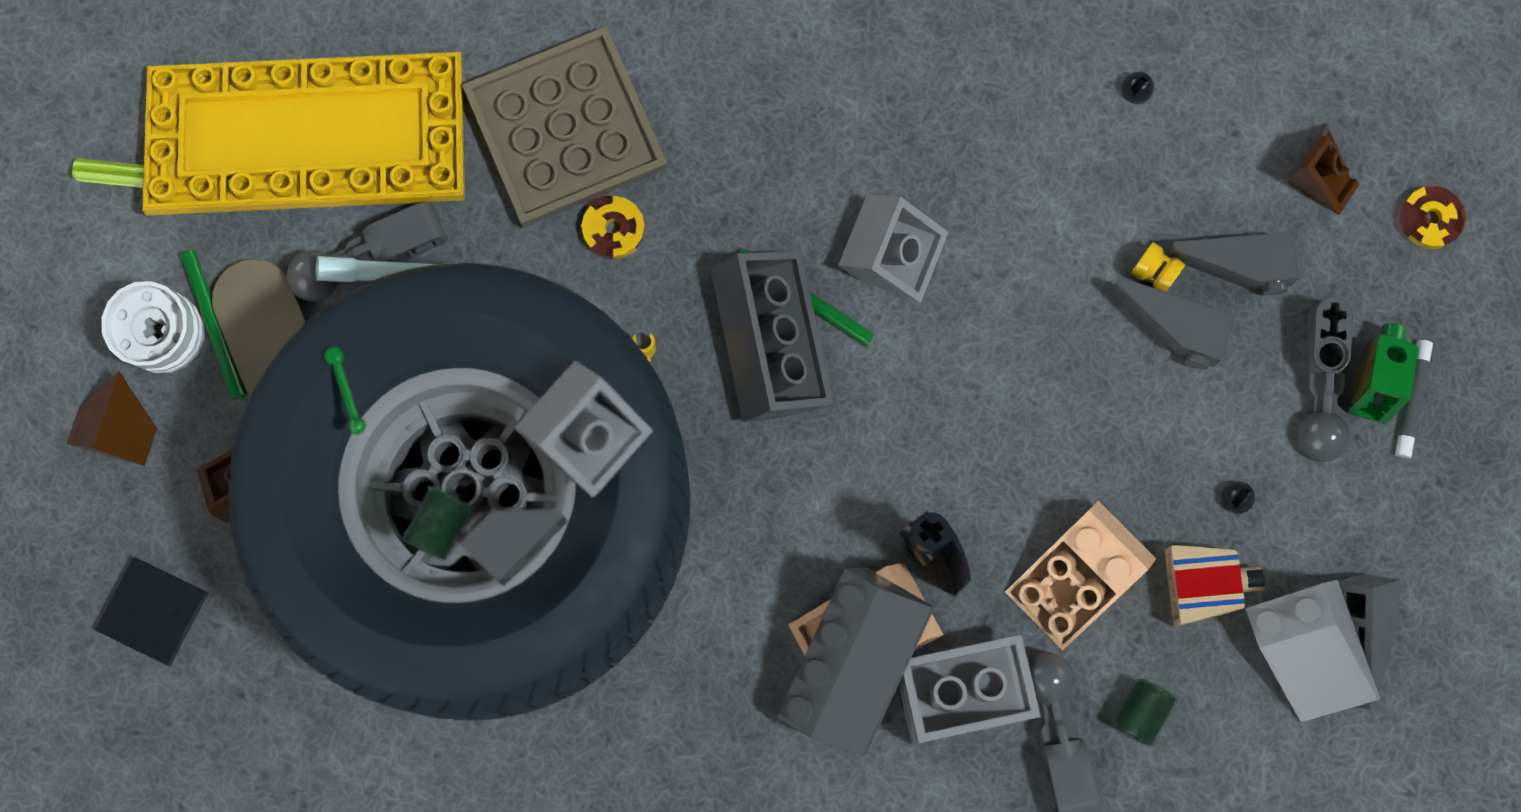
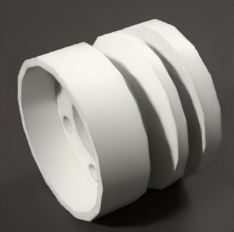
M152 281L134 282L119 289L107 302L101 318L102 335L109 350L120 360L156 374L173 373L187 366L199 354L205 339L204 321L198 308L186 297L176 293L167 286ZM157 323L164 325L161 328L164 334L161 338L154 336L157 332L154 326Z

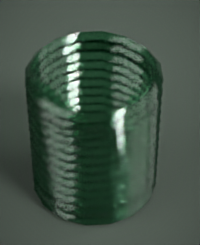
M431 487L428 488L429 492H426V498H423L424 502H421L419 510L416 511L417 514L414 515L415 518L412 519L413 522L410 523L408 531H405V536L402 538L410 545L442 561H446L449 553H451V549H453V545L456 544L455 541L458 540L457 537L460 536L459 533L462 532L461 529L464 528V524H466V520H469L468 516H471L470 512H473V510L462 501Z
M1142 678L1137 679V683H1135L1132 692H1130L1128 699H1126L1122 710L1118 714L1119 717H1116V722L1113 724L1121 732H1126L1124 730L1126 729L1137 735L1138 737L1134 738L1138 742L1153 746V742H1156L1157 735H1160L1159 732L1162 731L1163 724H1166L1165 721L1169 717V713H1171L1177 699L1160 686Z

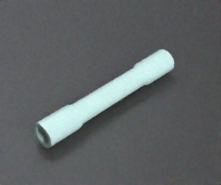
M317 256L316 280L337 282L374 281L380 277L403 270L435 264L356 260L355 258Z

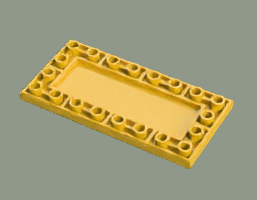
M461 52L147 66L143 212L146 216L464 201V120Z

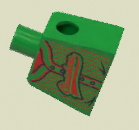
M1397 323L1383 324L1381 334L1362 353L1347 409L1348 414L1385 425L1410 401L1419 348L1416 344L1405 341L1407 329L1403 325ZM1376 392L1385 395L1382 407L1369 403V401H1374Z

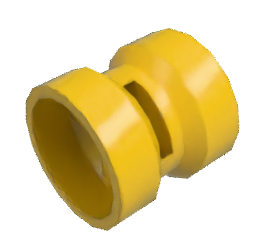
M1152 242L1130 275L1139 281L1146 280L1152 284V288L1167 292L1186 264L1176 257L1169 258L1164 254L1161 246Z

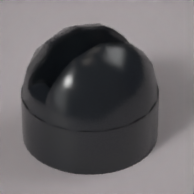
M1145 72L1131 73L1126 77L1123 82L1124 85H1122L1123 96L1133 104L1147 102L1154 92L1153 79ZM1140 79L1144 80L1146 83L1137 94H1134L1131 89Z
M1236 481L1224 488L1221 494V501L1224 508L1230 513L1243 514L1253 507L1255 493L1247 483ZM1243 488L1247 491V494L1236 507L1231 502Z

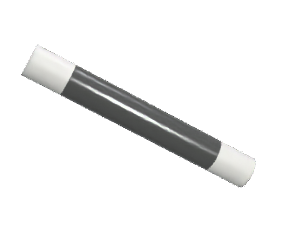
M1417 340L1416 342L1419 350L1410 401L1403 409L1395 456L1407 459L1412 457L1433 343L1427 340Z

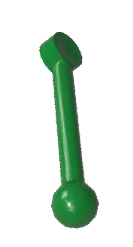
M331 347L326 351L325 359L334 367L350 417L349 431L355 435L362 434L366 429V423L362 418H359L342 366L345 358L344 353L337 347Z

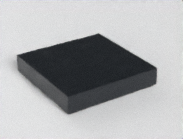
M133 557L95 631L166 666H171L209 592Z

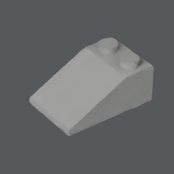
M1338 580L1322 583L1245 608L1258 646L1300 722L1380 699Z
M1022 635L913 657L910 659L899 683L912 745L1041 717Z

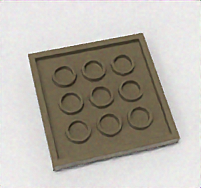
M607 26L462 84L522 228L668 168L662 150Z

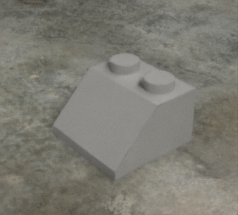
M867 194L838 266L860 281L921 303L949 232L900 196Z
M577 361L570 365L515 427L541 454L593 498L653 431L600 376Z

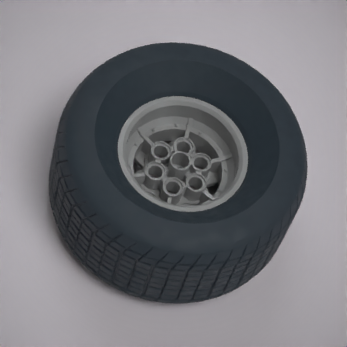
M445 263L416 267L389 274L350 291L309 319L284 344L257 383L239 425L230 466L229 512L233 540L246 582L251 587L250 590L261 611L265 613L264 616L278 635L283 636L284 642L298 656L303 657V661L321 675H327V679L340 687L372 702L380 703V705L427 717L478 721L480 719L507 718V715L513 717L560 702L562 699L574 695L609 672L611 668L615 667L637 645L665 605L664 603L668 599L676 581V576L679 573L689 530L690 484L683 441L668 394L645 354L612 318L584 297L538 275L498 265ZM331 347H337L344 353L345 358L342 366L359 418H362L366 423V429L362 434L355 435L349 431L350 417L334 367L325 359V353ZM574 361L600 376L653 430L594 498L541 454L515 429L517 424ZM480 421L495 425L480 439L473 440L461 422ZM419 442L424 461L423 465L418 468L399 470L406 455ZM450 447L458 448L460 456L454 465L448 467L440 465V455L445 449ZM491 450L501 452L502 461L497 468L492 470L482 468L481 460L487 452ZM533 451L536 453L541 464L544 480L523 474V470ZM428 481L434 483L435 491L433 496L427 501H417L415 491L418 485ZM507 488H516L520 491V498L517 504L510 508L501 507L499 505V496L502 491ZM465 491L468 493L475 491V497L465 504L464 499L461 497ZM558 509L568 521L505 586H502L459 544L466 537L463 534L466 526L478 515L483 514L486 517L491 511ZM394 516L417 522V527L408 547L398 532ZM442 519L450 520L452 523L451 534L443 540L434 539L432 535L434 524ZM463 556H467L477 569L475 572H451L449 570Z

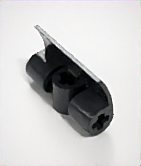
M927 511L899 533L904 540V552L911 561L922 564L925 567L938 556L943 555L950 571L955 596L971 582L970 569L962 545L956 533L942 515Z

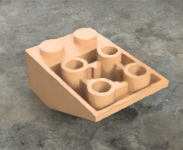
M1097 501L1005 593L1063 651L1147 572L1156 558Z

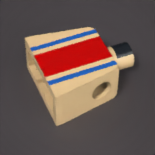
M1180 545L1170 546L1164 550L1174 627L1245 608L1244 593L1264 590L1265 580L1262 568H1240L1239 555L1236 550Z

